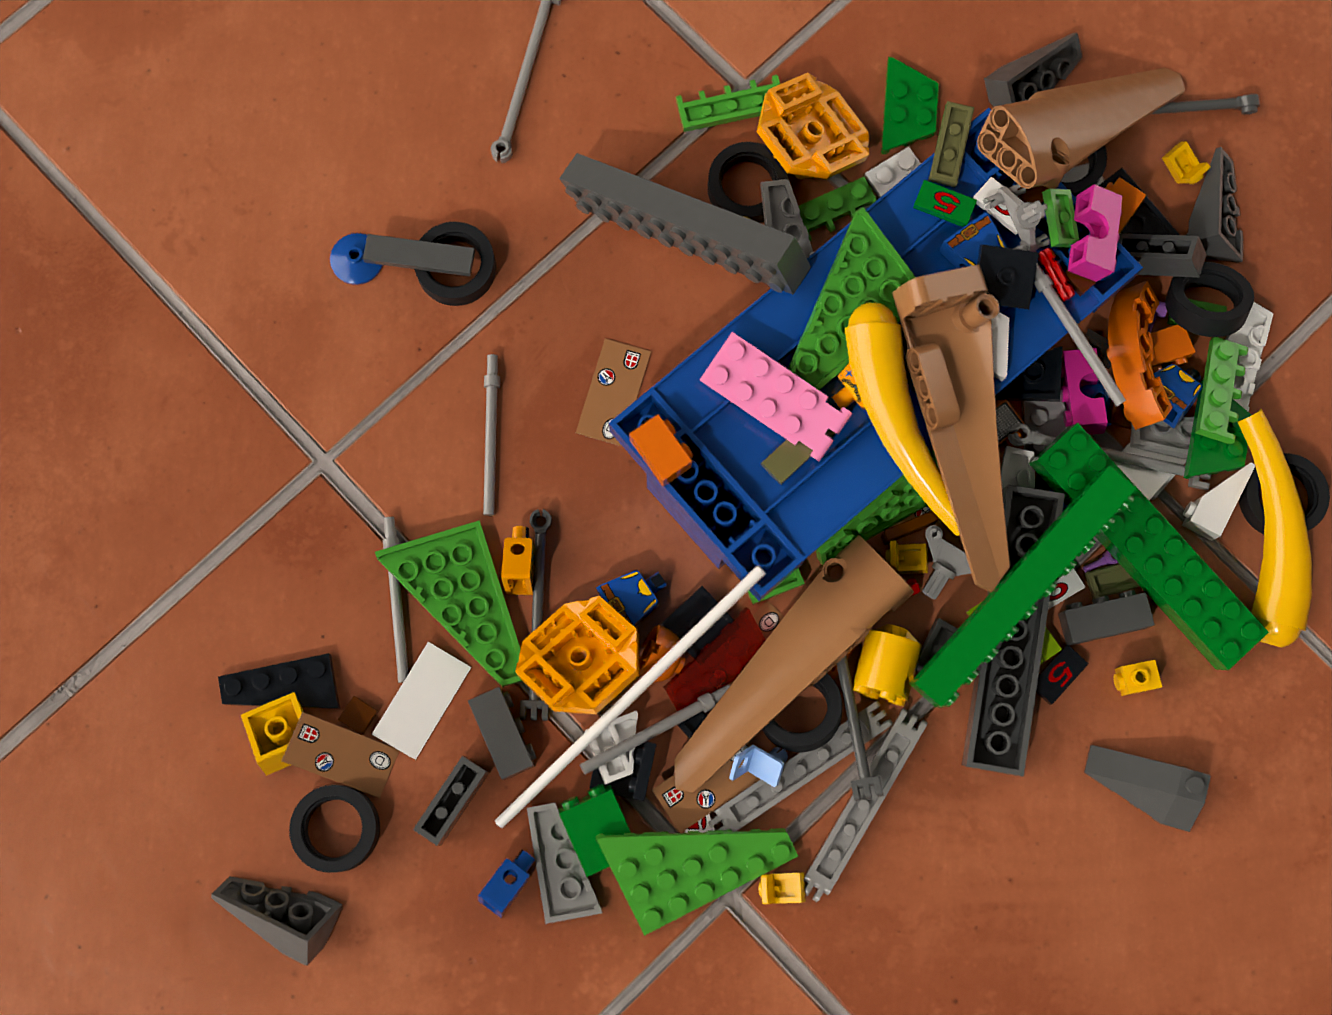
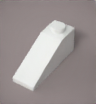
M1247 464L1196 501H1190L1183 512V516L1186 518L1182 526L1211 541L1220 537L1255 468V464Z

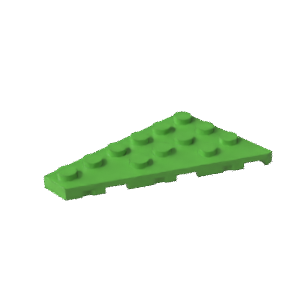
M864 207L859 208L852 218L788 367L789 371L817 390L824 387L850 363L845 328L848 327L849 319L854 310L862 304L881 303L894 313L898 323L900 318L892 292L906 282L916 278Z
M934 450L930 451V454L934 462L938 466ZM903 475L816 550L817 559L823 566L827 560L834 558L856 536L860 535L867 541L928 505Z
M480 520L375 551L377 560L502 688L522 682L515 672L519 662L520 646Z
M775 828L767 831L761 829L740 832L708 830L704 833L699 831L672 834L668 832H644L643 834H599L596 836L644 936L798 857L791 839L784 828Z

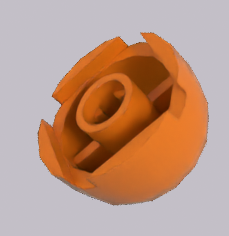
M659 624L651 629L642 644V647L645 648L641 658L639 657L640 678L680 641L677 634ZM681 655L654 682H663L669 679L674 672L680 673L684 666L685 658Z

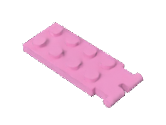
M733 332L700 379L707 386L794 445L798 441L813 450L810 456L819 462L834 441L825 435L828 428L839 434L853 414L844 407L840 412L826 403L828 396Z

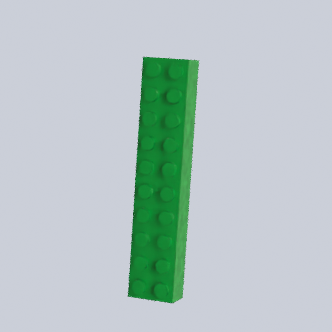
M1079 423L1068 426L1028 463L1054 492L1065 494L1064 503L1067 506L1098 472L1110 465L1133 484ZM1137 488L1131 495L1135 498L1134 501L1123 512L1120 511L1118 514H1114L1112 518L1115 519V522L1106 532H1101L1098 536L1095 535V537L1216 670L1229 671L1269 632Z
M1111 465L1098 472L998 583L994 591L990 592L909 684L934 707H949L959 697L960 693L957 690L962 684L969 685L977 677L979 671L976 668L981 663L990 662L999 652L996 646L1000 642L1008 641L1019 628L1015 625L1018 621H1022L1024 618L1027 620L1036 611L1038 606L1035 602L1043 597H1048L1057 587L1054 581L1063 575L1066 576L1077 564L1074 559L1082 553L1085 555L1096 543L1093 539L1094 536H1098L1101 532H1106L1115 522L1112 516L1120 511L1123 512L1134 501L1135 498L1131 495L1137 488Z

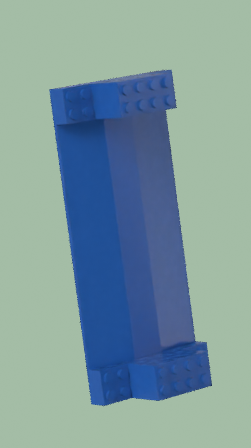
M990 108L986 109L971 122L956 187L938 183L934 184L971 198L976 195L990 177L1008 188L1017 184L984 156L978 148L977 139L991 111ZM934 153L866 209L867 213L916 278L957 269L939 252V249L946 239L963 228L913 208L923 181H928ZM1060 182L1059 186L1056 189L1067 188ZM1072 194V200H1073V206H1074V212H1075L1076 197ZM975 204L968 224L986 211ZM1045 213V216L1035 226V238L1042 234L1048 236V238L1041 240V242L1048 239L1050 241ZM989 214L1006 247L1013 249L1019 246L1021 242L1019 234L1015 235ZM1076 221L1079 240L1090 235L1088 228ZM850 223L807 258L811 268L794 295L785 291L779 293L769 289L609 422L610 433L646 472L648 490L718 569L726 564L741 581L757 565L765 571L766 574L749 589L758 601H761L797 570L807 557L904 475L883 445L867 411L863 410L857 401H854L845 408L853 414L840 433L835 434L831 438L834 441L820 462L811 457L780 485L761 466V463L786 439L700 381L732 332L788 369ZM1050 242L1049 245L1036 250V252H1040L1046 248H1051L1056 256L1054 260L1059 261L1064 272L1068 270L1071 248L1051 247ZM1119 242L1117 243V263L1114 272L1097 281L1083 295L1079 296L1075 292L1071 299L1063 302L1077 325L1090 313H1095L1142 270L1143 267ZM1037 260V263L1039 264L1040 268H1041L1042 271L1044 272L1043 269L1045 268V266H1044V265L1041 266L1040 263H1039V261ZM1034 284L1029 310L999 306V312L1009 317L1007 376L1003 382L994 377L995 395L1068 333L1043 292L1039 293ZM906 370L908 389L917 423L929 451H932L933 446L910 373ZM837 374L819 391L828 396L826 403L840 412L841 409L832 396L842 390L845 385L838 378L839 374ZM656 415H659L663 421L666 419L670 421L676 431L674 437L679 444L684 442L693 454V457L690 458L692 460V467L664 487H662L629 438V433Z

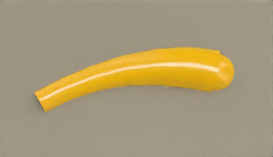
M881 303L862 304L851 314L848 327L845 328L850 367L862 403L883 445L906 479L929 508L958 536L960 534L940 469L934 462L921 434L911 401L904 362L901 325L897 324L894 313L887 306Z
M1260 409L1248 418L1238 421L1256 466L1261 484L1265 516L1263 559L1251 613L1269 632L1260 642L1282 648L1294 643L1301 632L1306 631L1312 598V559L1304 511L1292 473L1279 441L1263 410Z

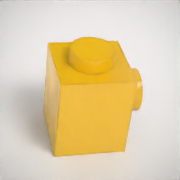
M1156 660L1121 666L1115 669L1114 684L1116 689L1121 692V696L1162 688Z

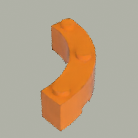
M1148 281L1122 290L1117 294L1111 307L1108 324L1109 348L1107 349V356L1112 365L1116 385L1126 399L1123 402L1124 415L1132 423L1135 430L1165 420L1173 408L1164 390L1160 376L1154 377L1151 361L1155 359L1152 336L1147 331L1148 324L1153 323L1156 309L1160 303Z

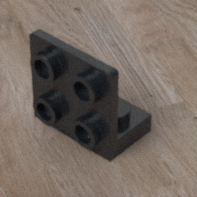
M645 741V743L635 747L633 774L605 785L599 768L593 770L589 788L592 789L601 784L604 787L610 785L614 795L644 802L657 744Z

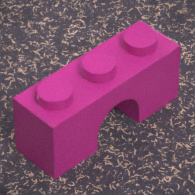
M1095 184L1077 195L1074 220L1084 224L1088 228L1090 235L1071 245L1068 271L1095 282L1114 272L1117 263L1116 250L1119 241V222L1122 215L1121 195Z
M1080 350L1063 351L1061 378L1063 377L1064 386H1061L1060 396L1061 401L1066 402L1067 411H1064L1065 427L1079 423L1089 435L1104 434L1108 423L1104 397L1090 398L1085 396L1080 390L1083 386L1097 384L1098 378Z

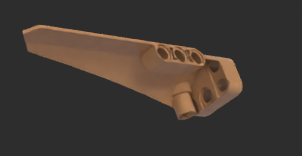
M1160 68L1039 91L1028 100L994 107L990 111L978 136L977 145L984 156L1021 187L1029 189L1044 186L1056 189L1063 176L1084 159L1131 126L1185 92L1183 80L1179 73L1167 68Z
M973 265L912 279L893 291L892 295L909 347L906 354L907 365L974 583L989 592H993L1000 579L1010 567L998 448L991 319L998 315L999 304L992 295L986 293L988 289L980 265Z
M860 535L856 536L834 558L825 562L821 572L781 620L674 759L676 790L695 793L807 687L816 684L868 635L869 629L890 609L893 612L897 610L914 594L912 588ZM835 566H842V576L837 579L831 578V569Z

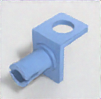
M752 745L735 756L729 779L734 781L748 771L771 786L776 787L779 784L784 763L788 760L787 752L784 749L779 751L781 748L775 747L767 753L759 747ZM745 758L742 766L739 768L740 763Z

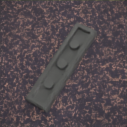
M367 234L363 261L365 263L471 277L475 249Z

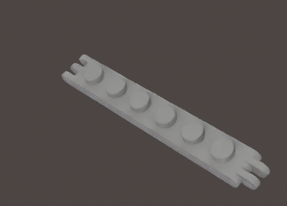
M878 700L858 713L864 744L894 724L891 719L885 721L882 725L879 723L878 720L887 715L885 710L874 716L872 711L880 706ZM848 721L840 725L832 739L822 747L809 752H800L784 763L781 778L776 787L763 780H759L716 809L714 812L717 816L708 822L709 825L712 827L721 821L724 826L718 830H732V832H736L852 753L854 749Z
M905 708L899 713L869 765L871 777L880 776L884 796L877 797L875 786H870L872 798L866 799L864 788H859L861 800L855 801L852 794L804 876V881L807 882L804 890L805 895L808 896L814 886L817 890L812 899L816 902L819 901L823 893L829 895L928 724V722L922 720L917 729L913 727L918 718L915 714H912L907 723L903 721L908 714V710Z

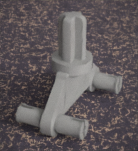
M1019 184L1009 188L1004 186L999 188L996 194L984 198L983 204L992 202L985 206L987 210L1000 204L1006 206L1021 239L1020 245L1013 249L1036 252V250L1049 245V239L1041 242V240L1048 238L1046 234L1035 238V226L1045 216V210L1048 209L1047 205H1041L1039 201L1034 203H1024L1017 196L1025 194V188L1017 190L1021 188Z
M931 525L926 529L925 536L933 557L934 564L932 568L935 570L922 589V592L931 599H937L949 578L953 580L955 576L971 574L965 552L942 539L943 532L939 526Z

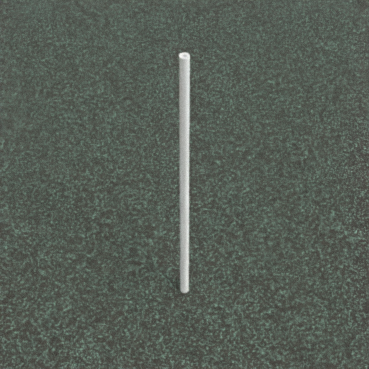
M757 565L495 819L496 824L500 828L508 824L766 574L765 571Z

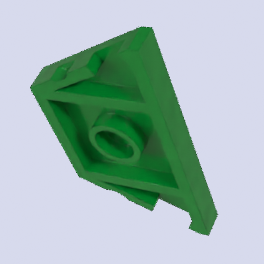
M888 57L886 68L881 154H887L890 150L900 146L912 145L917 140L928 139L936 133L939 83L893 57Z
M1200 392L1197 398L1183 478L1191 479L1199 475L1234 471L1245 466L1248 444L1238 421L1248 418L1251 414L1234 399H1232L1230 411L1237 413L1239 418L1235 423L1228 422L1227 432L1234 434L1236 438L1235 443L1227 444L1195 434L1201 398Z

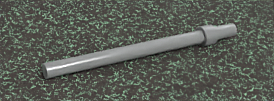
M1037 263L1034 278L1036 289L1039 293L1043 292L1117 407L1126 401L1125 397L1053 288L1054 282L1049 274L1045 275Z
M489 354L487 355V375L484 376V388H486L483 515L494 516L497 389L500 388V376H498V355Z
M395 517L383 518L385 530L383 549L399 545V538H396ZM388 571L398 683H403L409 671L401 583Z
M726 685L711 694L707 692L697 698L698 701L581 763L580 767L583 773L587 774L702 711L705 713L715 707V704L718 703L730 685Z

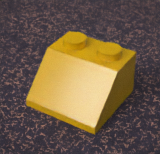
M295 692L241 714L256 762L266 776L290 766V764L282 762V759L300 716L304 712Z

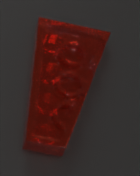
M745 607L739 613L740 616L731 624H728L711 644L708 643L692 662H688L680 673L676 674L663 687L677 712L698 701L697 698L707 692L711 694L734 681L766 641L749 608Z

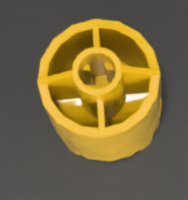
M887 624L876 630H870L863 643L853 681V691L861 693L863 697L878 700L880 697L888 700L891 704L904 706L910 694L911 685L909 683L914 678L922 647L921 644L907 629Z

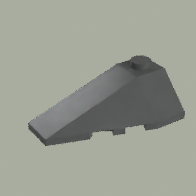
M1072 33L1003 65L985 77L984 82L989 103L996 107L1025 101L1036 92L1053 89L1061 79L1065 80L1082 58L1078 33Z
M1222 147L1215 150L1210 168L1207 171L1189 219V228L1186 236H1199L1207 254L1206 258L1239 263L1243 262V234L1241 230L1236 228L1235 217L1240 216V211L1232 196V193L1237 191L1232 159Z
M1090 745L1084 769L1085 774L1129 801L1134 807L1147 813L1158 823L1190 832L1205 804L1211 775L1094 745Z
M229 876L211 894V898L278 951L306 966L325 947L342 910L341 903L317 892L308 891L307 895L292 892V888L282 886L281 890L265 887L263 882Z

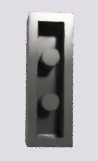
M1119 234L1118 242L1143 267L1137 275L1200 277L1207 254L1199 236Z
M1135 590L1120 593L1119 598L1109 600L1108 596L1093 599V604L1082 606V602L1065 605L1066 610L1058 614L1065 643L1069 646L1143 630L1155 625L1146 593L1136 595Z
M497 687L468 700L501 780L509 779L535 767L533 760L537 758L531 743L525 744L521 734L526 731L520 717L514 719L510 709L514 707V703L509 692L503 693L502 689Z
M462 756L413 830L436 846H442L489 775V772Z

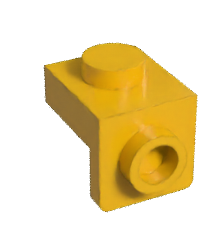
M1187 141L1180 142L1162 157L1177 184H1194L1204 177L1203 173L1210 168L1208 162L1199 163Z
M890 541V549H886V562L898 575L928 573V546L926 543L898 545L897 541Z
M804 873L761 875L759 894L763 904L806 902Z

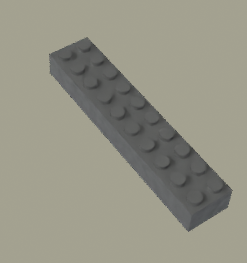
M576 153L559 178L566 187L565 192L576 201V207L585 214L593 213L605 222L613 221L624 230H635L646 239L655 238L666 247H677L688 256H693V254L699 256L710 265L719 264L732 274L741 273L754 283L761 281L768 284L776 292L781 293L785 291L794 295L811 268L795 236L579 153Z
M1007 485L1003 488L1002 494L1010 567L1000 581L1062 513L1064 493ZM1050 595L1046 598L1043 597L1041 600L1038 599L1035 602L1038 606L1036 611L1027 620L1025 618L1022 621L1019 620L1015 625L1019 628L1008 641L1000 642L996 646L999 652L990 662L981 663L976 668L979 674L974 679L962 759L963 766L1024 777Z

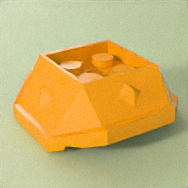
M808 72L768 89L764 97L756 132L773 153V158L779 161L788 174H794L798 179L812 177L828 179L867 159L869 156L868 130L837 90L825 83L816 81V77Z
M600 596L589 598V600L566 603L522 641L519 662L515 672L553 711L597 714L639 676V633L631 623Z

